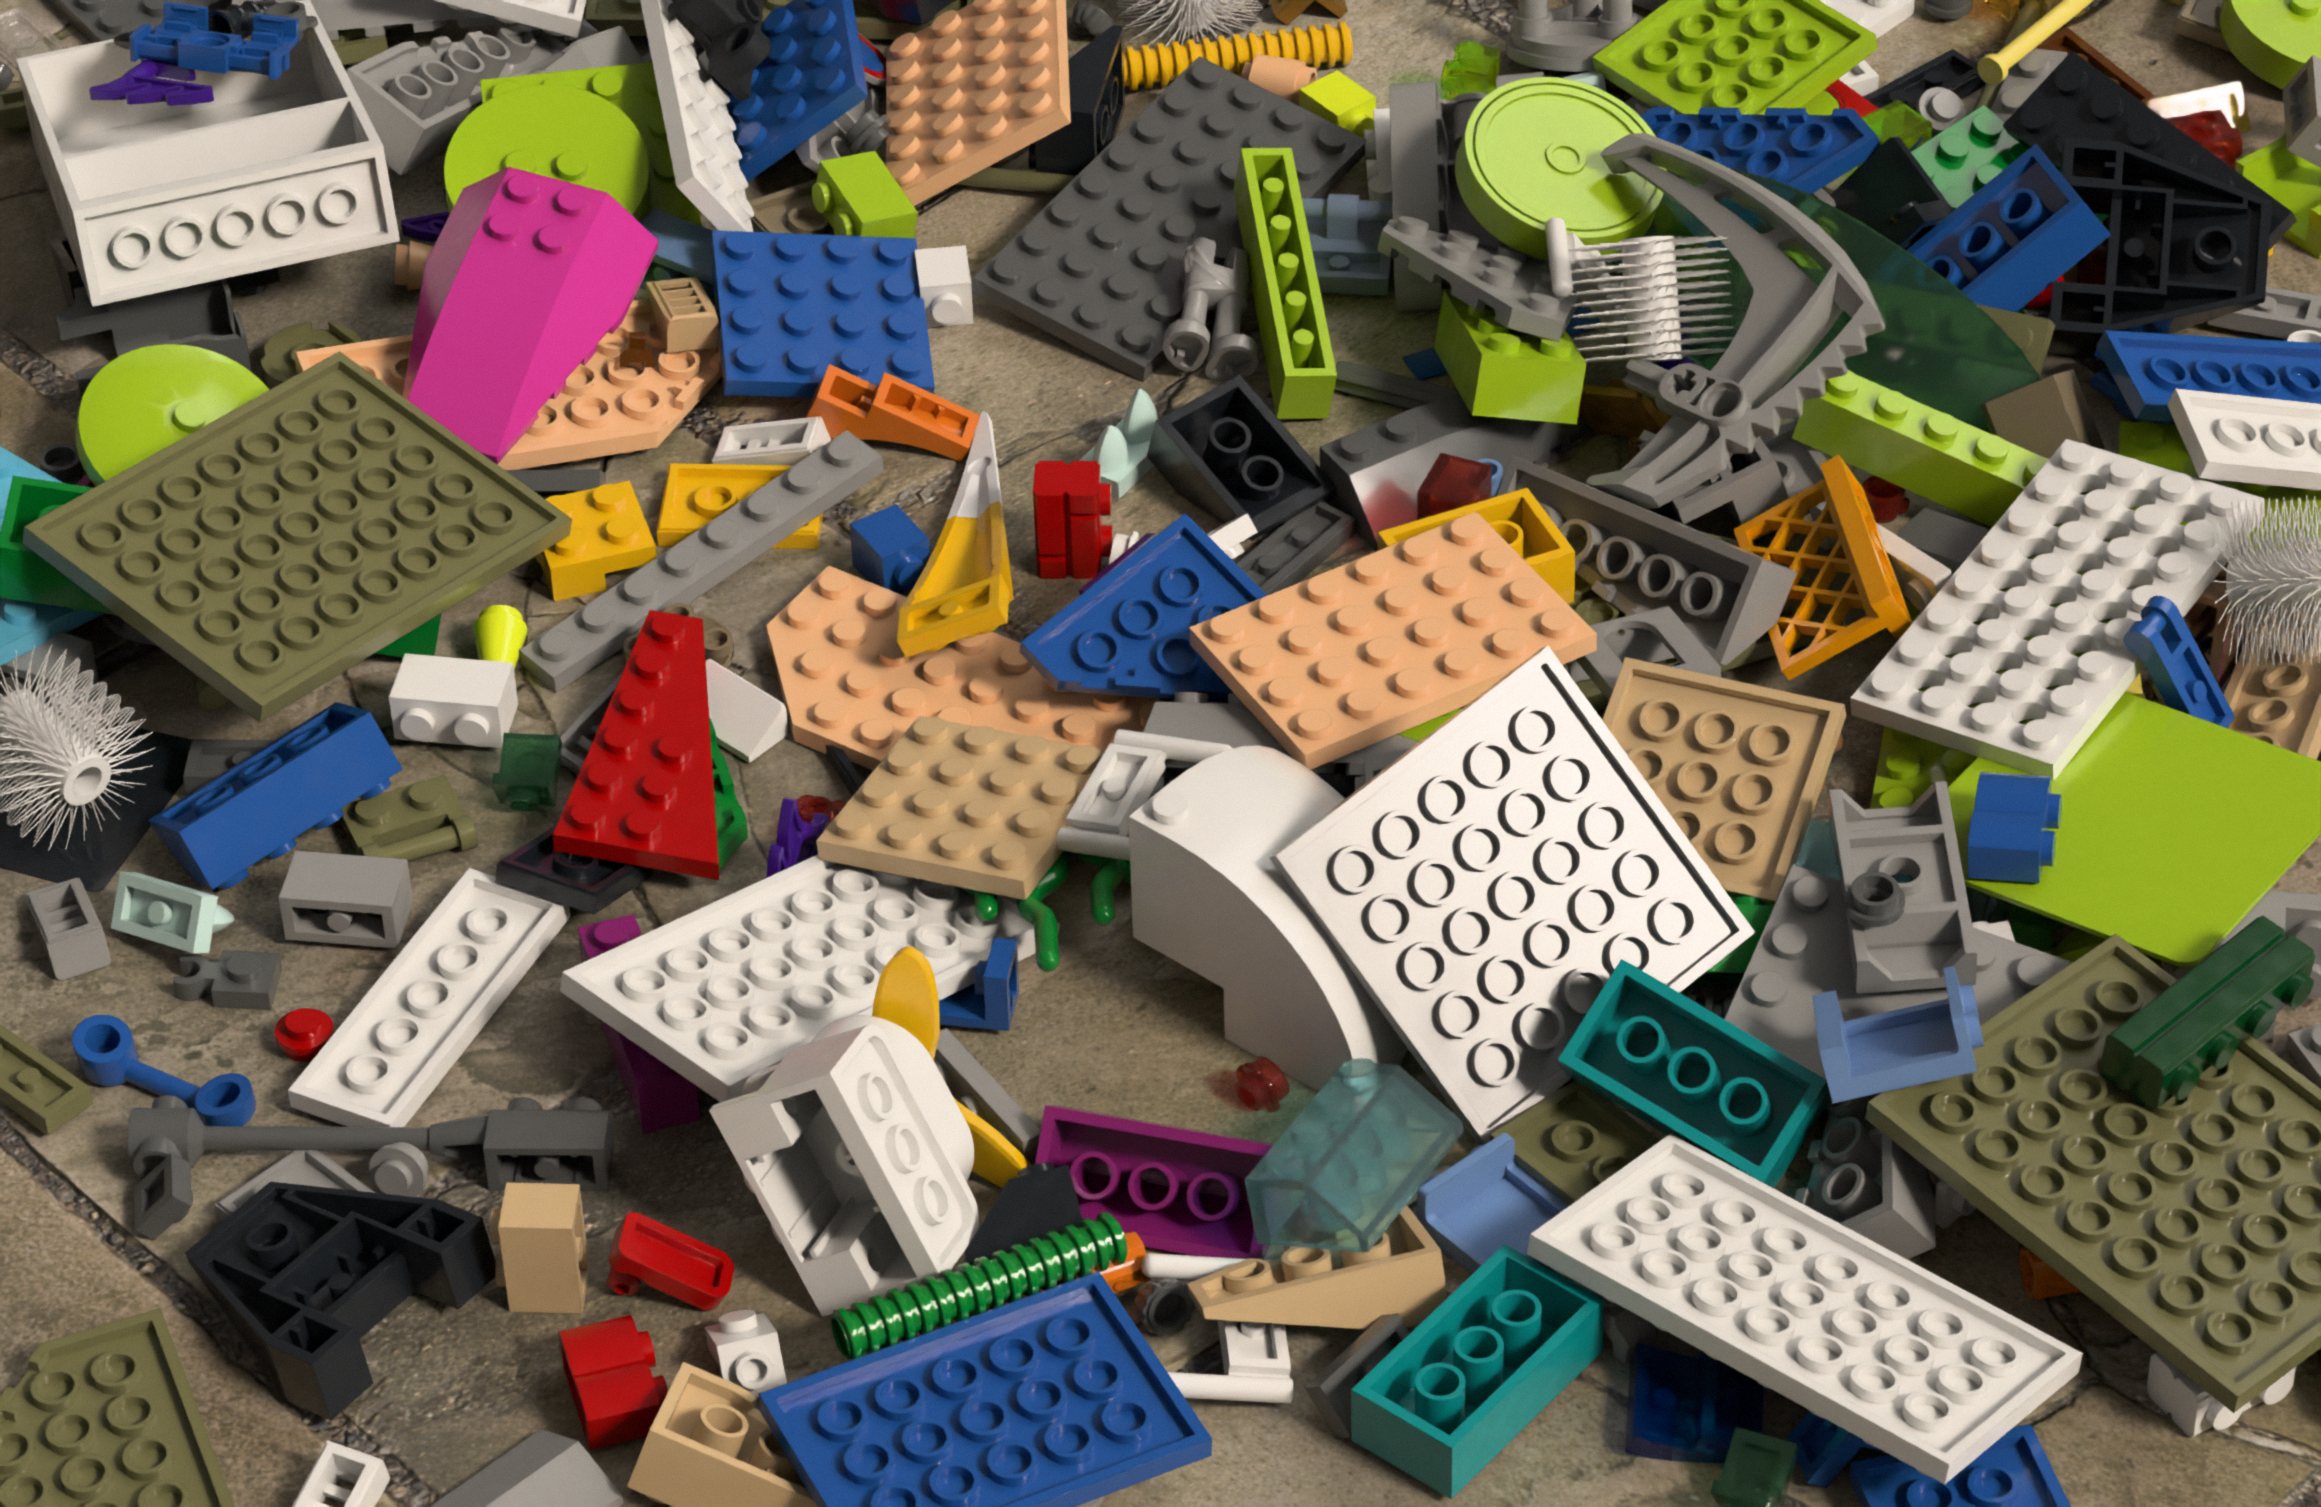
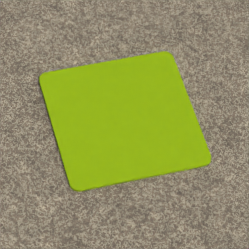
M2059 685L2051 686L2046 689L2053 691L2055 688L2059 687ZM2124 692L2058 777L2051 781V793L2062 795L2061 822L2059 829L2049 828V831H2055L2054 865L2053 867L2042 866L2039 883L1968 878V838L1980 773L2033 774L1978 757L1948 787L1965 886L2106 940L2116 933L2139 952L2180 967L2195 966L2207 958L2321 835V761ZM2027 719L2018 723L2026 725L2034 719Z

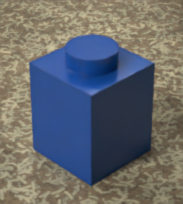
M895 504L849 523L852 563L864 578L871 583L898 594L912 589L930 558L929 538L899 506Z

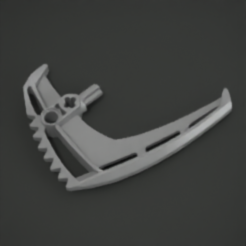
M1637 133L1622 137L1602 151L1601 156L1613 174L1635 172L1696 218L1713 236L1728 237L1719 241L1725 248L1729 249L1728 252L1742 267L1754 289L1750 305L1739 330L1711 371L1692 363L1679 364L1667 370L1642 358L1638 362L1631 359L1625 367L1628 375L1623 379L1624 385L1655 399L1657 408L1663 413L1672 416V418L1621 470L1592 475L1586 480V483L1591 487L1645 509H1653L1663 506L1725 470L1734 453H1752L1755 442L1760 436H1777L1782 419L1802 416L1803 401L1825 396V380L1846 375L1848 370L1844 359L1866 353L1865 338L1884 331L1885 323L1869 286L1846 252L1818 224L1796 207L1757 182L1720 163L1650 134ZM1664 169H1667L1676 174L1691 179L1701 184V186H1693L1690 183L1678 178L1677 176L1665 171ZM1729 198L1762 218L1775 229L1760 234L1717 201ZM1796 244L1822 266L1828 273L1818 286L1781 249ZM1844 310L1852 319L1810 364L1782 388L1821 342Z

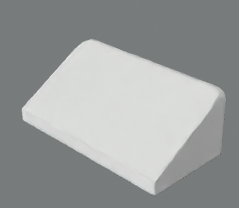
M712 659L706 660L709 718H711L716 732L717 744L750 763L789 735L786 707L781 701Z

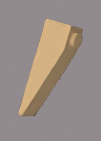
M1406 1203L1347 1217L1330 1224L1332 1236L1313 1244H1308L1307 1240L1301 1237L1284 1243V1253L1281 1257L1267 1262L1262 1259L1249 1258L1187 1284L1188 1294L1204 1319L1366 1330L1382 1315L1398 1313L1407 1330L1413 1331L1448 1298L1441 1249Z

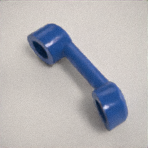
M111 1015L88 1017L76 1026L72 1034V1044L83 1075L95 1084L109 1087L129 1082L160 1096H175L184 1101L188 1108H195L205 1126H244L250 1121L256 1110V1099L249 1079L241 1074L229 1073L219 1075L209 1080L202 1087H199L139 1062L132 1033L128 1025L117 1017Z

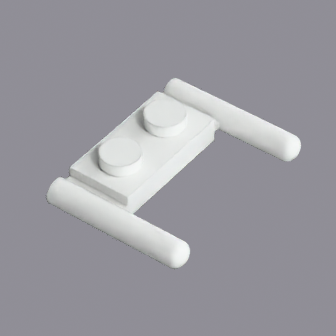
M1553 217L1546 221L1545 234L1552 291L1557 297H1568L1573 292V289L1576 292H1583L1587 290H1603V288L1624 287V282L1573 285V281L1610 278L1611 276L1608 273H1571L1570 271H1575V269L1606 266L1605 261L1594 263L1568 261L1579 259V257H1592L1601 254L1598 250L1587 252L1568 251L1570 248L1583 247L1584 244L1573 231L1567 234L1566 224L1563 219ZM1624 294L1580 296L1584 302L1625 299ZM1625 305L1589 306V308L1593 312L1619 311L1625 309ZM1626 316L1598 317L1602 323L1626 321ZM1627 327L1607 328L1611 333L1627 332ZM1627 338L1624 339V344H1628Z
M1123 729L1117 730L1114 744L1110 743L1067 815L1066 823H1068V827H1061L1057 833L1058 850L1130 861L1129 837H1126L1129 833L1128 816L1148 800L1166 768L1165 759L1199 763L1208 757L1233 748L1228 744Z
M1149 1253L1144 1256L1141 1269L1148 1278L1161 1279L1168 1277L1177 1280L1195 1281L1246 1259ZM1217 1320L1224 1375L1168 1372L1184 1398L1291 1404L1293 1399V1380L1289 1376L1291 1364L1285 1324Z

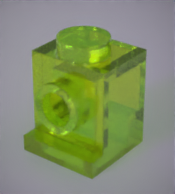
M1472 41L1461 42L1456 45L1453 60H1446L1442 70L1441 88L1447 90L1443 99H1454L1458 95L1469 92L1489 94L1495 90L1496 77L1500 75V48L1483 46Z

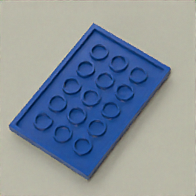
M1099 1271L759 1393V1411L818 1507H1076L1212 1456L1211 1436Z

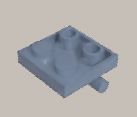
M1328 194V199L1302 198L1320 292L1355 294L1364 297L1372 295L1389 296L1393 258L1384 255L1377 249L1383 228L1390 219L1393 220L1392 202L1360 200V195Z

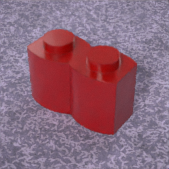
M627 1315L558 1331L564 1375L576 1406L579 1422L589 1450L646 1438L668 1393L664 1376L653 1377L650 1368L656 1367V1359L648 1330L638 1332L632 1316Z

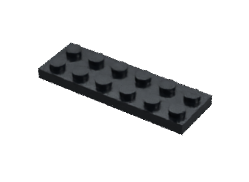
M2073 51L2064 58L2003 124L2007 134L2027 149L2037 144L2059 172L2064 137L2118 141L2272 201L2269 250L2297 221L2291 210Z

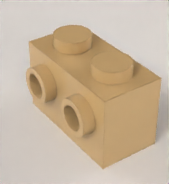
M506 1182L502 1207H493L491 1211L490 1241L491 1244H500L501 1250H498L496 1257V1284L498 1287H506L509 1312L582 1314L590 1265L580 1184Z

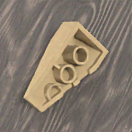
M682 1362L648 1432L627 1487L646 1495L657 1503L668 1504L672 1507H818L761 1412L754 1408L758 1398L737 1384Z

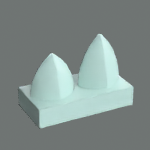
M1137 389L1133 394L1125 417L1116 426H1107L1102 431L1097 444L1079 460L1097 461L1100 464L1101 483H1111L1112 497L1120 499L1154 466L1147 458V453L1155 422L1159 418L1151 397L1142 389Z
M120 872L111 929L190 953H209L212 934L225 929L233 923L235 918L227 909L217 904L218 896L137 872Z

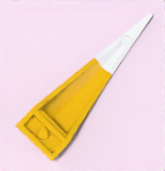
M984 411L980 414L961 482L940 537L924 570L899 609L897 643L906 658L922 652L938 651L948 643L966 637L984 635L994 631L1000 625L1008 623V606L1014 600L993 425L989 415Z

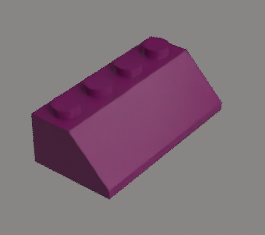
M1045 1105L1035 1164L1050 1162L1054 1164V1168L1068 1165L1082 1218H1090L1096 1222L1098 1214L1108 1212L1118 1221L1123 1233L1135 1231L1145 1247L1193 1256L1264 1260L1283 1208L1293 1147L1065 1106Z

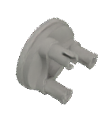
M1518 0V12L1513 14L1510 32L1506 36V54L1517 63L1538 69L1569 72L1595 71L1592 57L1643 20L1644 17L1633 13L1632 0H1568L1564 6L1548 9V0Z

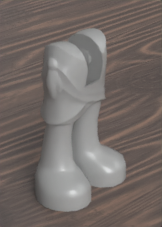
M1198 237L1192 245L1185 249L1186 253L1182 264L1185 272L1181 319L1176 320L1166 329L1162 350L1166 358L1183 371H1195L1207 357L1205 373L1207 377L1213 380L1225 381L1241 375L1242 378L1249 376L1257 369L1259 364V349L1253 338L1245 334H1239L1240 319L1247 310L1250 274L1248 252L1232 247L1225 259L1224 265L1214 264L1216 242L1204 237ZM1207 310H1216L1213 336L1209 349L1210 333L1205 326Z

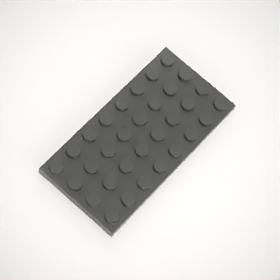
M1199 56L973 277L972 293L1144 382L1166 359L1162 350L1166 329L1170 324L1181 319L1184 306L1182 294L1185 285V272L1182 264L1186 253L1185 249L1192 245L1198 237L1214 240L1216 242L1214 264L1221 266L1224 265L1225 259L1232 247L1244 250L1233 193L1241 148H1292L1301 197L1323 198L1365 155V143L1367 140ZM1207 310V315H1206V317H1207L1213 310Z

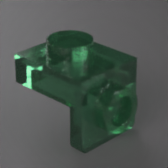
M504 733L499 773H494L492 778V787L500 804H505L508 808L517 811H535L539 808V805H556L563 744L559 735Z
M1736 1427L1720 1481L1713 1480L1710 1490L1715 1502L1724 1507H1783L1799 1453L1797 1443Z

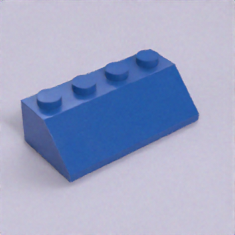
M2034 144L1876 274L1873 279L1876 283L2018 312L2051 285L2053 281H2056L2111 236V234L2039 146ZM1933 353L1946 369L1960 359Z
M335 702L150 818L148 822L197 884L211 890L216 887L219 890H226L243 881L249 875L247 868L264 857L267 860H272L289 852L297 844L294 838L309 828L313 827L314 830H319L339 820L344 815L342 807L358 797L362 800H367L382 793L391 785L389 778L403 768L370 711Z

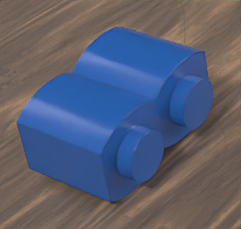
M1980 773L1968 838V878L2039 883L2042 866L2053 867L2056 833L2055 831H2049V828H2060L2062 795L2051 793V776Z

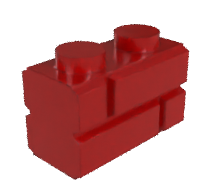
M1039 461L1035 464L1033 483L1037 575H1039L1040 579H1065L1068 575H1071L1073 579H1093L1102 571L1103 557H1110L1113 545V525H1103L1102 516H1111L1112 485L1111 483H1101L1100 464L1097 461H1071L1070 464H1066L1064 461Z

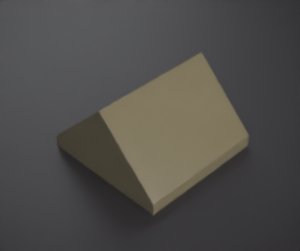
M2074 369L2051 375L1980 405L1991 434L1997 435L2042 457L2050 459L2066 439L2106 450Z

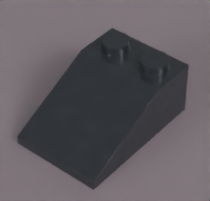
M1112 25L1068 59L1071 123L1030 144L1028 159L1030 169H1036V172L1077 176L1115 139L1125 110L1123 26Z
M1241 375L1230 379L1155 422L1147 458L1179 495L1219 521L1226 523L1248 513L1258 533L1247 538L1251 541L1336 493L1337 487Z

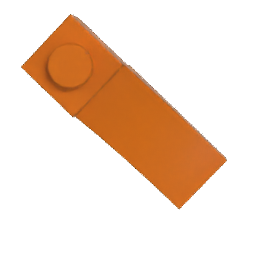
M831 364L828 365L821 378L805 418L822 416L829 436L832 439L848 430L860 440H881L907 444L942 454L959 462L963 461L969 450L980 415L889 373L884 372L878 385H874Z

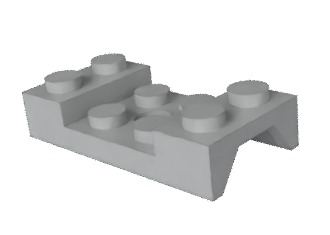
M1934 782L1911 806L1866 810L1859 806L1842 789L1829 790V826L1835 864L1839 865L1844 902L1846 892L1852 886L1853 881L1858 876L1867 872H1883L1890 876L1908 874L1914 879L1908 883H1898L1905 895V910L1902 916L1890 925L1883 927L1864 926L1852 920L1846 912L1850 933L1849 951L1856 994L1945 988L1946 982L1943 968L1951 966L1956 967L1960 985L1969 983L1976 985L1977 949L1947 782Z

